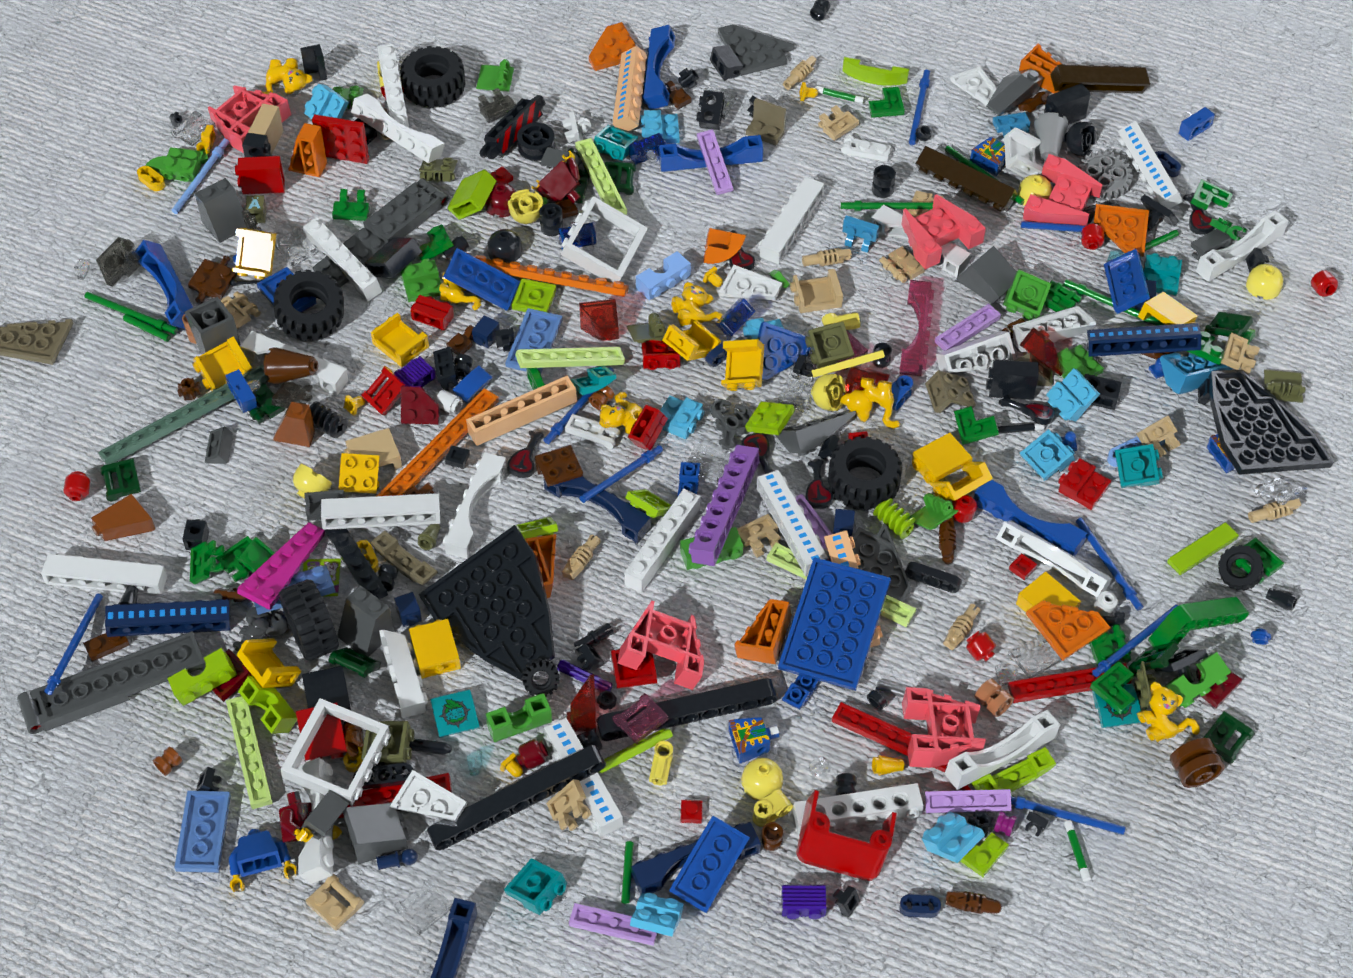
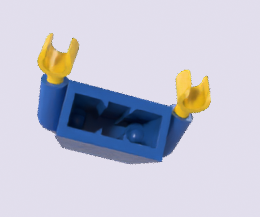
M251 829L247 836L240 837L238 839V846L234 848L229 856L230 875L233 876V879L230 881V888L233 892H235L234 886L237 883H240L242 891L245 889L244 883L239 878L240 874L241 877L282 867V863L285 865L283 869L285 878L289 879L287 874L289 869L294 870L296 876L297 869L294 864L290 863L291 856L286 843H283L277 837H272L269 831L260 832L258 829Z

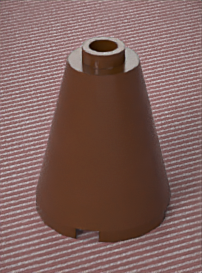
M277 347L269 348L270 353L264 357V373L269 376L270 380L268 382L271 384H280L312 376L319 367L318 362L312 356Z

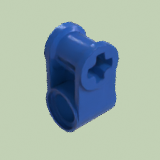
M906 375L900 376L892 384L893 410L897 411L900 409L903 403L911 397V388L913 387V379Z

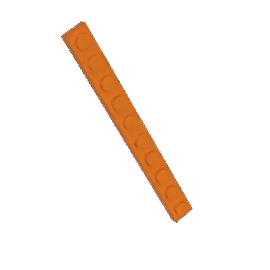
M482 255L475 257L511 276L625 297L629 289V285H624L621 281L608 282L604 278L592 279L588 275L576 276L568 271L560 273L555 272L552 268L539 269L535 265L523 266L519 262L507 263L498 258L491 260L486 259Z
M484 388L377 496L404 495L416 486L448 454L451 446H455L468 433L466 419L493 408L499 402V397Z

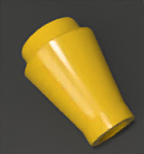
M882 755L872 759V771L879 776L904 770L903 759Z

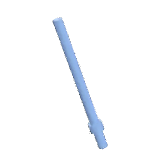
M224 138L219 146L214 148L211 157L172 208L174 214H178L216 160L220 159L224 154V149L229 144L228 139Z

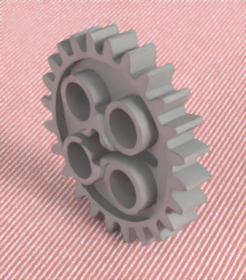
M1098 151L1097 155L1091 152L1090 157L1086 155L1085 160L1081 159L1080 164H1078L1079 169L1102 184L1100 195L1102 200L1105 197L1111 200L1112 196L1117 199L1119 194L1123 196L1124 191H1128L1132 183L1133 175L1132 169H1129L1130 164H1125L1126 159L1120 160V155L1115 157L1114 152L1108 155L1107 151L1104 154Z

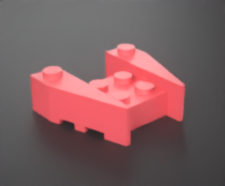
M234 85L235 94L217 109L209 106L208 111L212 123L229 140L230 145L244 153L242 144L261 105L279 106L283 123L291 116L287 99L276 93L264 94L261 90H255L254 92L246 90L245 87Z
M1049 154L1042 169V176L1055 183V186L1048 200L1030 194L1024 207L1023 220L1029 222L1088 225L1089 213L1083 212L1090 195L1100 198L1102 184L1066 159Z
M937 194L934 195L932 210L917 217H913L906 208L903 209L902 227L908 236V242L910 247L912 246L915 259L925 270L940 263L942 253L940 246L958 238L968 249L983 243L986 228L975 216Z
M652 600L620 647L618 664L637 670L646 657V651L677 662L674 684L693 690L702 678L704 657L699 649L701 646L700 639H697L695 617L691 615L686 622L653 610L655 601Z
M906 687L902 701L903 718L926 720L928 735L912 734L908 747L909 767L932 768L948 764L949 760L964 752L983 750L986 739L974 738L972 723H976L980 705L966 700L965 703L956 701L947 694H944L943 697L934 694V690L927 688Z

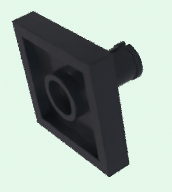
M1144 194L1140 199L1146 209L1152 212L1148 217L1147 229L1150 231L1153 230L1160 218L1174 227L1179 222L1171 210Z
M1185 649L1174 654V658L1168 661V667L1162 669L1158 667L1154 670L1165 672L1178 671L1179 675H1184L1190 683H1193L1195 679L1189 665L1208 657L1206 649Z

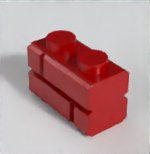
M419 295L410 310L412 320L444 331L454 316L453 306L445 301H437L431 296Z
M645 405L627 438L636 446L651 451L668 418L660 410Z

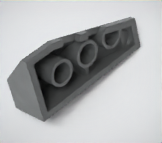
M1032 69L1013 72L1002 79L986 107L1000 116L1037 94L1044 78Z
M843 411L822 417V419L807 421L804 425L789 426L784 428L780 435L775 436L789 453H798V456L807 455L809 450L818 447L855 416L856 413L855 411Z

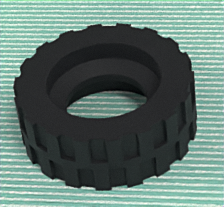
M1247 545L1232 546L1220 556L1221 559L1218 562L1219 573L1223 582L1231 589L1234 588L1238 591L1252 589L1262 579L1264 572L1263 561L1260 554L1254 548L1252 549ZM1237 559H1245L1251 564V571L1244 577H1238L1231 571L1232 563Z

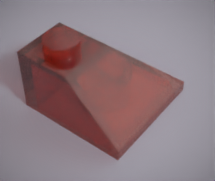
M616 299L579 303L581 330L600 341L619 339Z
M1033 327L1020 343V346L1061 376L1063 374L1055 345L1049 339L1050 335L1043 329L1038 331Z
M857 365L850 368L846 379V393L844 395L850 394L854 390H864L865 388L861 387L862 377L874 379V385L878 386L879 381H888L890 374Z
M594 674L589 675L570 704L571 712H567V720L574 732L588 731L593 728L596 731Z

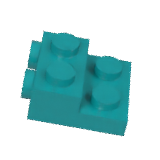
M609 124L596 134L594 138V144L598 152L606 153L613 159L622 161L629 155L632 145L634 146L638 141V136Z
M1157 253L1146 254L1143 268L1145 279L1156 281V293L1165 292L1166 294L1177 296L1182 260H1178L1175 256L1166 258L1160 257Z
M1153 444L1115 450L1121 488L1160 484L1159 479H1163L1161 467L1157 468L1156 461H1159L1158 449L1154 450Z
M531 858L504 888L506 895L522 902L524 908L541 915L543 911L550 910L552 901L557 895L560 896L565 892L567 882L562 873Z

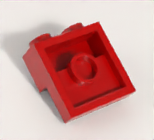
M647 340L641 343L643 369H674L675 367H680V354L664 341Z
M1079 458L1077 462H1071L1068 467V474L1063 473L1058 481L1060 484L1058 492L1092 510L1111 485L1112 480L1095 472L1096 466Z
M620 648L611 650V660L617 688L657 683L652 653L646 651V657L637 670L618 664Z

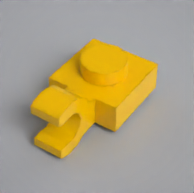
M206 125L205 130L202 131V142L196 145L197 151L205 149L206 154L210 153V149H212L216 139L213 125Z

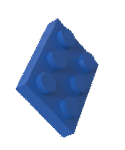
M288 267L257 283L258 289L273 306L275 290L279 287L281 280H286V276L289 274L294 275ZM303 297L295 301L292 306L297 311L303 312L317 304L315 297Z

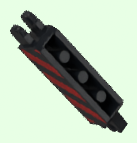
M537 95L531 100L522 98L485 135V145L480 150V156L482 158L494 159L498 155L503 156L517 143V133L520 128L526 124L537 122L543 115L541 109L546 104L543 96Z

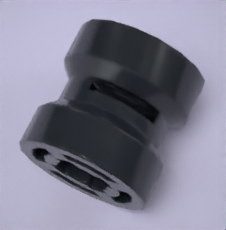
M816 0L810 10L811 17L817 21L823 20L831 6L829 1Z
M884 342L877 343L873 349V352L883 349L885 354L884 358L872 361L878 368L887 367L891 361L892 348Z
M458 354L455 357L454 365L457 379L462 380L471 372L470 368L472 367L473 359L469 355Z
M380 565L378 578L387 592L392 591L398 570L392 565Z
M850 773L837 775L836 785L838 788L836 789V796L856 793L857 777Z

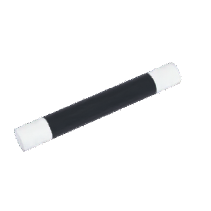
M1032 423L997 426L999 434L1044 430V425Z

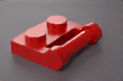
M386 366L382 368V373L369 389L361 394L384 416L400 398L401 386L405 385ZM388 377L389 379L387 380V382L383 385V387L379 390V392L373 397V394L377 391V389L381 386V384H382V383L386 380V378Z

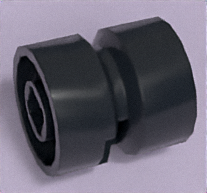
M880 165L875 168L872 182V192L875 196L887 198L893 194L896 178L894 168L888 165Z
M555 203L543 205L539 211L541 232L547 236H557L563 231L562 208Z

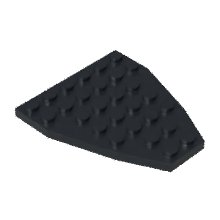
M1243 370L1211 371L1208 376L1210 405L1220 445L1239 475L1331 468L1334 462L1317 436L1272 393Z
M513 525L418 594L435 621L449 620L455 639L487 663L521 681L523 668H526L527 663L531 664V660L535 659V661H538V658H542V660L546 658L551 661L555 658L551 612L538 559L516 525Z

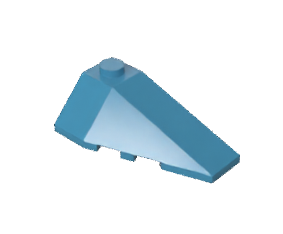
M1172 353L1163 355L1160 358L1166 384L1177 394L1192 392L1199 388L1208 378L1211 371L1233 369L1222 363L1218 365L1190 353L1188 356Z

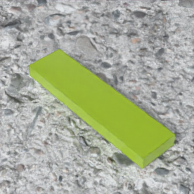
M1225 522L1168 558L1167 563L1181 576L1237 540L1239 535Z
M663 728L604 759L606 763L605 768L598 773L601 774L650 749L659 741H665L673 737L671 730Z

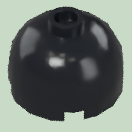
M1077 122L1066 132L1064 140L1068 149L1075 155L1089 156L1092 150L1089 149L1091 145L1095 144L1096 137L1095 127L1091 126L1092 122Z
M500 229L491 234L487 242V253L491 260L498 258L502 259L503 262L510 263L520 258L522 242L514 231Z

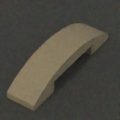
M383 531L371 541V545L390 565L397 568L405 577L420 585H424L438 574L437 570L427 562H420L399 545L398 540L386 531Z

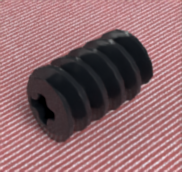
M318 401L310 405L314 427L330 435L332 438H338L345 432L348 425L347 418L343 419L342 415H338L337 412L326 408L325 405H321Z

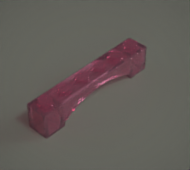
M910 280L907 305H911L916 314L919 330L913 342L906 349L902 348L899 374L921 377L922 369L926 370L927 359L924 358V355L927 356L929 345L925 344V341L929 342L930 331L927 330V327L930 328L932 317H928V314H932L933 303H930V300L934 298V290L931 289L932 282Z

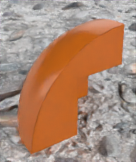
M709 228L703 262L714 264L728 260L739 251L746 235Z

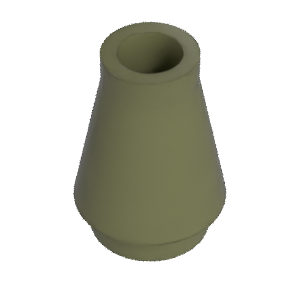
M430 524L418 536V545L424 550L434 548L441 526L439 524Z

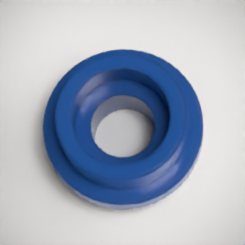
M1258 628L1256 631L1251 632L1253 643L1267 645L1269 640H1271V634L1265 629Z

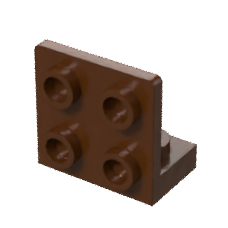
M571 445L535 456L536 471L538 475H543L548 487L583 476L582 468Z

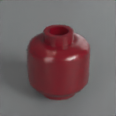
M532 739L518 747L519 754L516 755V758L521 767L525 765L527 769L532 770L546 762L548 752L542 741Z

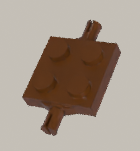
M223 256L220 263L204 259L189 281L188 288L199 293L195 299L197 303L202 304L206 297H218L221 300L231 285V280L237 276V272H233L232 268L227 267L230 261L228 256Z

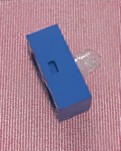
M1206 107L1194 114L1185 111L1182 114L1183 121L1181 122L1178 134L1187 141L1191 140L1212 126L1215 114Z
M239 369L225 375L227 386L242 412L245 413L256 408V397L253 392L260 389V382L258 380L246 382Z

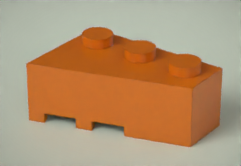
M1038 43L1021 60L1019 71L1027 69L1037 71L1044 78L1040 87L1052 93H1057L1059 91L1054 90L1050 74L1057 65L1062 63L1052 59V55L1049 52L1043 51Z
M304 123L296 138L288 171L320 178L327 165L321 126Z
M556 534L525 538L537 556L546 596L550 598L554 580Z
M769 599L756 616V620L751 627L748 626L743 637L734 644L737 658L776 665L792 617L789 602Z

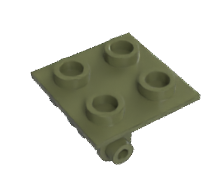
M449 157L436 159L430 163L423 160L419 169L420 179L436 181V173H438L440 182L441 179L443 182H451L455 180L454 170L458 160H453V158Z
M653 312L649 315V323L627 326L634 342L644 343L647 340H663L667 330L657 313Z
M1264 370L1265 389L1272 393L1279 401L1303 403L1305 386H1302L1301 373Z
M1141 661L1140 669L1137 670L1135 690L1140 694L1138 699L1140 709L1151 711L1149 687L1156 681L1152 674H1146L1144 661Z

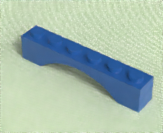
M670 25L651 29L649 37L648 59L646 61L647 71H645L646 80L642 99L650 110L669 105L670 93L665 84L660 80V70L665 58L674 48L675 35Z
M761 135L745 136L730 145L720 148L725 165L763 162ZM676 143L659 145L661 172L707 167L701 150L689 149Z
M143 240L134 253L140 265L157 280L167 298L165 315L170 324L185 329L182 317L185 314L184 312L193 308L161 244Z
M993 480L978 487L974 493L973 499L976 501L978 508L986 510L994 517L1000 518L1003 521H1014L1074 557L1085 543L1087 532L1071 523H1050L1028 515L1012 502L1004 487Z

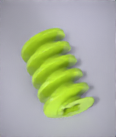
M892 498L878 504L873 511V515L889 526V529L893 530L896 535H900L901 539L907 538L914 529L916 519L912 517L908 520L910 516L908 512L902 515L904 508L898 509V503L892 505Z

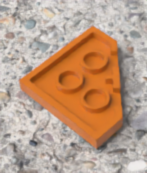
M622 22L607 26L591 51L589 62L594 71L619 65L621 54L636 46Z
M1096 204L1094 223L1104 229V233L1124 253L1137 249L1139 255L1144 257L1149 210Z
M1041 601L1025 613L1062 661L1111 628L1099 612L1078 610L1077 607L1067 605L1058 606L1048 601Z

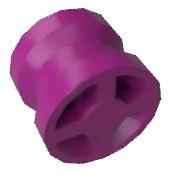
M1000 811L994 831L997 833L1000 831L1004 832L1006 836L1010 837L1017 817L1006 816L1004 812Z

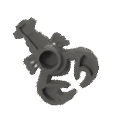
M718 399L712 404L710 413L713 418H717L715 420L716 429L722 432L723 439L719 440V445H722V449L725 450L733 449L735 446L732 442L734 436L743 435L745 425L752 416V412L747 406L736 404L734 406L736 408L734 409L735 416L731 414L724 416L723 414L727 413L730 407L726 408L723 406H731V402Z
M255 607L250 608L246 613V621L249 626L244 625L239 634H243L240 642H234L233 647L238 652L245 640L270 639L268 636L284 634L288 629L286 618L281 614L275 613V617L271 619L272 627H270L267 618L273 614V611L258 615Z

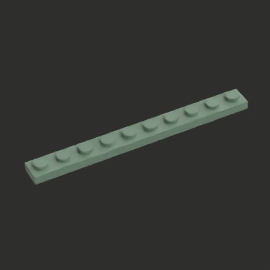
M263 364L243 374L250 389L269 380V376L264 373ZM226 383L99 451L98 454L106 465L118 462L120 459L134 454L137 450L152 444V442L159 438L167 436L172 431L184 427L187 423L199 419L202 415L217 409L219 406L235 398Z

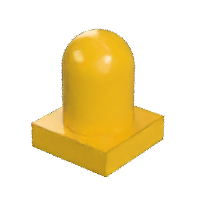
M802 82L799 90L800 101H804L805 97L815 98L818 95L817 89L807 87L806 82Z
M714 266L704 274L703 282L705 284L709 281L715 287L722 286L723 280L716 274L718 268Z
M350 395L345 396L343 408L354 416L357 414V409L365 404V399L362 396L352 398Z
M512 753L501 763L500 770L502 772L507 770L512 776L520 777L523 774V768L515 761L516 755Z

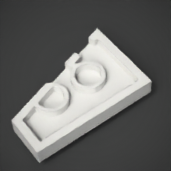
M980 66L955 74L950 78L952 83L986 106L997 89Z
M733 265L718 293L722 297L775 300L782 288V282Z
M412 770L390 807L457 821L467 802Z

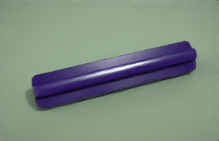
M560 660L557 665L558 671L602 692L606 690L611 691L613 687L612 682L565 660Z

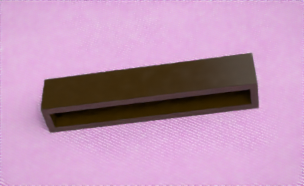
M1059 64L1050 74L1055 91H1062L1082 83L1089 92L1143 94L1150 86L1146 67Z
M927 146L924 147L915 163L920 173L924 175L930 174L938 182L945 181L949 187L955 190L959 188L969 197H972V195L976 196L978 201L984 204L988 202L998 211L1004 210L1008 212L1017 196L1015 188Z

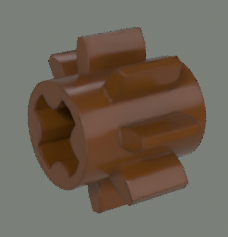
M184 378L181 383L177 384L179 397L183 396L185 401L195 400L198 395H201L200 383L195 382L194 378Z

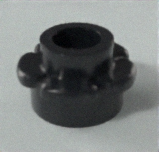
M922 125L916 129L915 135L919 140L927 141L931 138L932 131L928 126Z
M603 691L597 697V704L603 710L613 709L616 706L617 698L611 691Z

